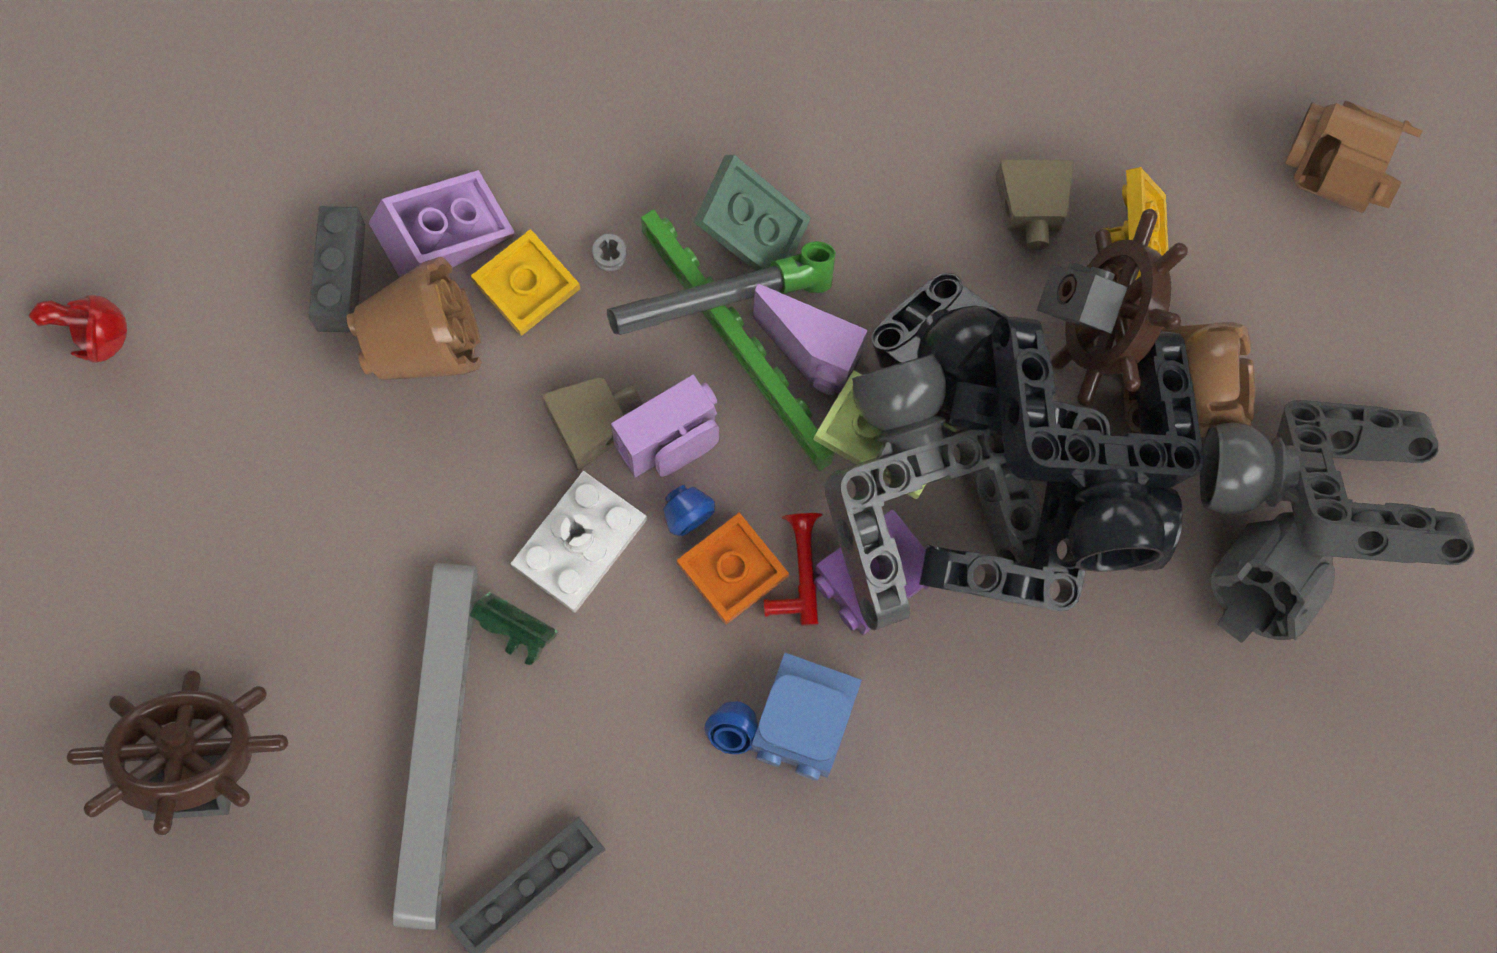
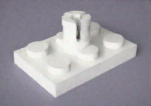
M583 471L510 564L516 571L576 613L647 521V516Z

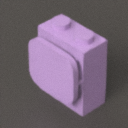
M693 374L611 423L614 446L635 478L656 466V470L661 477L670 475L710 451L719 442V426L715 422L717 412L714 406L717 403V399L706 382L700 385Z

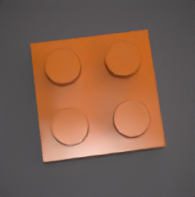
M740 512L676 560L680 569L725 625L789 577V572Z

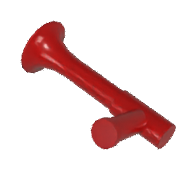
M797 513L781 517L789 522L795 534L799 598L764 599L765 617H769V615L800 613L801 626L818 625L816 584H814L811 542L814 523L823 514Z

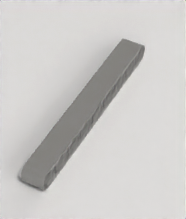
M435 563L433 569L393 909V926L398 928L437 930L439 926L477 590V566Z

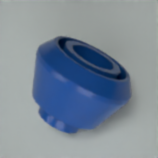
M682 485L665 497L667 504L663 510L668 530L671 534L677 536H684L695 530L715 512V501L696 487L687 489L685 485Z
M739 701L726 702L708 717L704 729L707 738L718 750L727 754H742L753 749L752 742L758 728V722L755 712L745 703Z

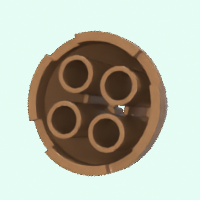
M437 257L421 263L358 304L353 313L347 314L349 330L354 337L358 338L362 350L359 352L358 358L365 374L374 373L381 380L464 375L480 369L482 362L479 357L475 358L474 350L476 344L481 343L475 315L465 289H460L454 280L452 281L448 275L452 273V266L446 259Z

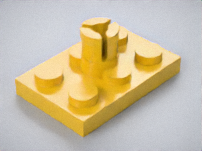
M1142 167L1126 170L1127 184L1122 187L1123 201L1128 208V220L1124 221L1123 226L1102 229L1109 231L1112 243L1120 240H1133L1142 213L1147 209H1153L1156 211L1158 218L1148 247L1164 255L1168 251L1166 194ZM1140 269L1136 279H1138L1141 276Z

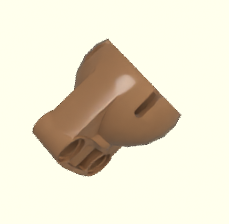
M1234 322L1179 326L1174 330L1162 328V331L1176 332L1184 338L1201 438H1206L1211 425L1232 422L1251 426L1255 413L1254 363L1250 359L1239 358V355H1248L1251 350V341L1247 328L1242 324ZM1124 385L1123 399L1126 424L1133 433L1142 434L1141 428H1139L1140 419L1136 391H1129Z

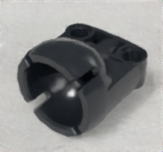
M943 273L921 286L895 308L874 329L871 339L881 368L934 354L943 369L946 379V394L940 410L950 415L957 382L997 389L992 332L997 319L1007 315L965 287L957 275Z

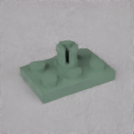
M725 155L693 223L756 271L770 267V263L774 260L793 256L811 217L736 155Z

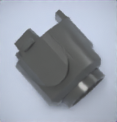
M1293 512L1281 513L1274 520L1248 523L1212 572V591L1220 606L1225 609L1217 625L1240 643L1252 632L1275 640H1296L1306 631L1332 593L1335 579L1333 557L1314 554L1302 545Z

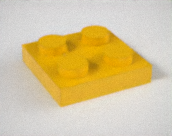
M531 229L471 275L472 282L520 336L529 331L581 289L580 283Z

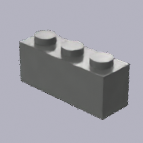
M319 206L309 317L318 332L351 333L347 324V314L353 313L355 307L359 304L365 223L358 207Z

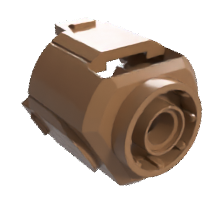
M1344 101L1343 106L1332 103L1325 107L1312 102L1294 139L1285 164L1297 168L1293 179L1297 188L1360 213L1366 210L1369 203L1389 209L1401 185V181L1386 174L1385 171L1403 131L1420 138L1423 130L1413 127L1409 121L1404 120V122H1400L1348 101Z

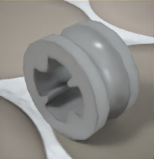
M604 234L597 238L592 248L595 264L605 271L619 269L627 259L625 242L615 234ZM609 245H614L617 247L616 254L619 257L613 260L610 256V261L602 259L603 251L601 248L607 246V249H609Z

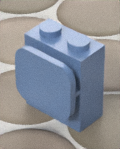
M784 653L752 742L753 749L751 751L758 753L756 759L776 767L780 766L781 761L796 766L795 773L808 779L818 781L820 775L828 778L862 680Z

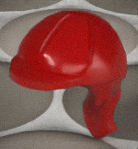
M87 295L82 299L69 301L67 305L70 306H65L52 300L38 302L29 313V318L38 326L48 324L68 326L73 342L80 349L79 351L71 352V355L93 363L106 361L114 356L122 348L126 340L127 322L123 312L113 302L102 296Z

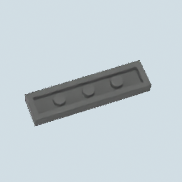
M577 817L452 922L448 928L468 953H485L606 849L580 817Z

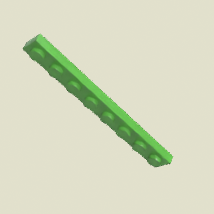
M654 209L641 217L643 234L684 289L715 282L710 276L705 279L698 269L700 264L693 251L689 247L683 249L676 240L678 234L668 218L665 217L661 220ZM724 305L702 311V314L819 472L830 465L833 461L834 452L813 440L818 429L809 419L812 417L809 407L800 397L795 399L787 389L789 386L787 378L778 367L772 369L764 357L767 354L760 341L755 336L749 338L743 330L744 322L737 310L732 306L727 308Z

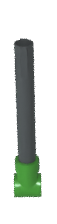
M809 242L802 247L801 254L774 260L770 263V267L655 298H646L607 309V318L613 333L622 335L659 325L661 322L753 298L758 284L782 294L801 289L811 293H823L832 287L836 252L830 244L825 242Z

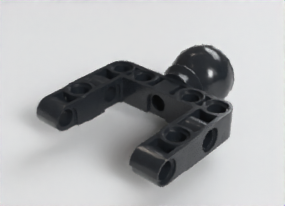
M999 317L993 327L992 345L1004 452L1008 468L1012 474L1020 479L1074 483L1080 489L1075 495V502L1081 506L1073 515L1068 533L1070 551L1077 568L1085 571L1110 572L1133 569L1157 562L1164 557L1165 530L1164 523L1152 503L1143 498L1147 494V487H1174L1198 474L1204 465L1193 383L1189 372L1184 338L1176 332L1161 331L1153 347L1137 364L1141 386L1136 390V398L1142 434L1127 433L1124 436L1101 435L1100 431L1067 429L1061 428L1060 424H1056L1053 394L1056 393L1054 374L1050 361L1049 346H1045L1041 323L1036 319Z
M957 382L949 424L1002 436L997 389ZM1053 401L1056 424H1060L1061 428L1079 429L1080 423L1084 421L1087 424L1088 430L1100 431L1101 435H1110V424L1103 413L1094 409ZM1047 481L1032 565L1014 562L1010 559L926 544L919 585L1056 611H1067L1073 608L1081 597L1086 572L1076 567V562L1070 551L1068 537L1073 515L1081 506L1075 502V495L1080 489L1074 483ZM1147 487V494L1143 498L1152 503L1164 523V557L1157 562L1131 569L1136 571L1164 568L1171 560L1177 548L1182 530L1183 509L1178 492L1172 488ZM1063 540L1067 546V553L1061 560L1057 554V547ZM981 565L985 571V578L980 585H977L973 579V573ZM1057 580L1060 592L1053 600L1050 595V586Z

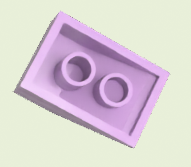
M479 170L383 198L369 221L370 227L399 277L421 263L437 257H443L454 268L513 237L515 234Z
M758 284L754 295L753 318L802 375L813 383L817 390L828 395L840 394L860 361L867 330Z

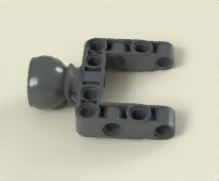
M934 354L852 378L853 398L856 407L870 425L882 430L877 440L882 442L883 445L877 458L832 473L826 480L824 489L848 574L866 625L875 631L909 618L910 606L904 588L907 582L895 538H890L881 507L885 506L884 501L923 489L922 485L953 479L972 472L997 557L1032 565L1041 515L1031 480L1018 478L1008 468L1005 459L1003 436L969 428L954 432L943 425L946 418L937 414L944 403L946 379L943 369ZM989 435H991L994 440L993 451L990 449L988 445ZM955 446L960 451L961 457L959 462L954 458L953 451ZM885 468H887L891 474V483L889 486H887L883 480V472ZM850 479L856 486V493L853 499L847 492V483ZM1012 512L1015 513L1017 519L1015 527L1011 523ZM874 558L879 564V572L876 577L873 576L870 568L871 561Z
M1293 400L1285 405L1276 438L1272 442L1258 429L1242 423L1226 422L1211 425L1208 429L1203 445L1204 465L1200 471V496L1204 508L1212 509L1222 514L1237 515L1258 508L1264 501L1270 507H1275L1280 501L1291 502L1302 545L1308 551L1322 556L1399 563L1418 562L1459 565L1469 560L1475 550L1467 523L1460 514L1436 511L1435 508H1425L1410 504L1386 502L1385 505L1353 502L1352 499L1347 497L1341 472L1336 471L1333 458L1407 463L1430 461L1437 455L1439 443L1431 420L1424 413L1393 410L1377 406Z

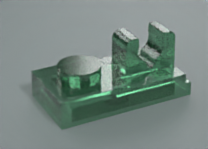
M491 592L476 601L469 615L478 620L480 626L485 630L495 634L510 636L505 648L506 653L509 655L514 653L519 645L524 644L527 646L528 657L525 660L527 665H532L538 660L543 648L555 639L559 632Z

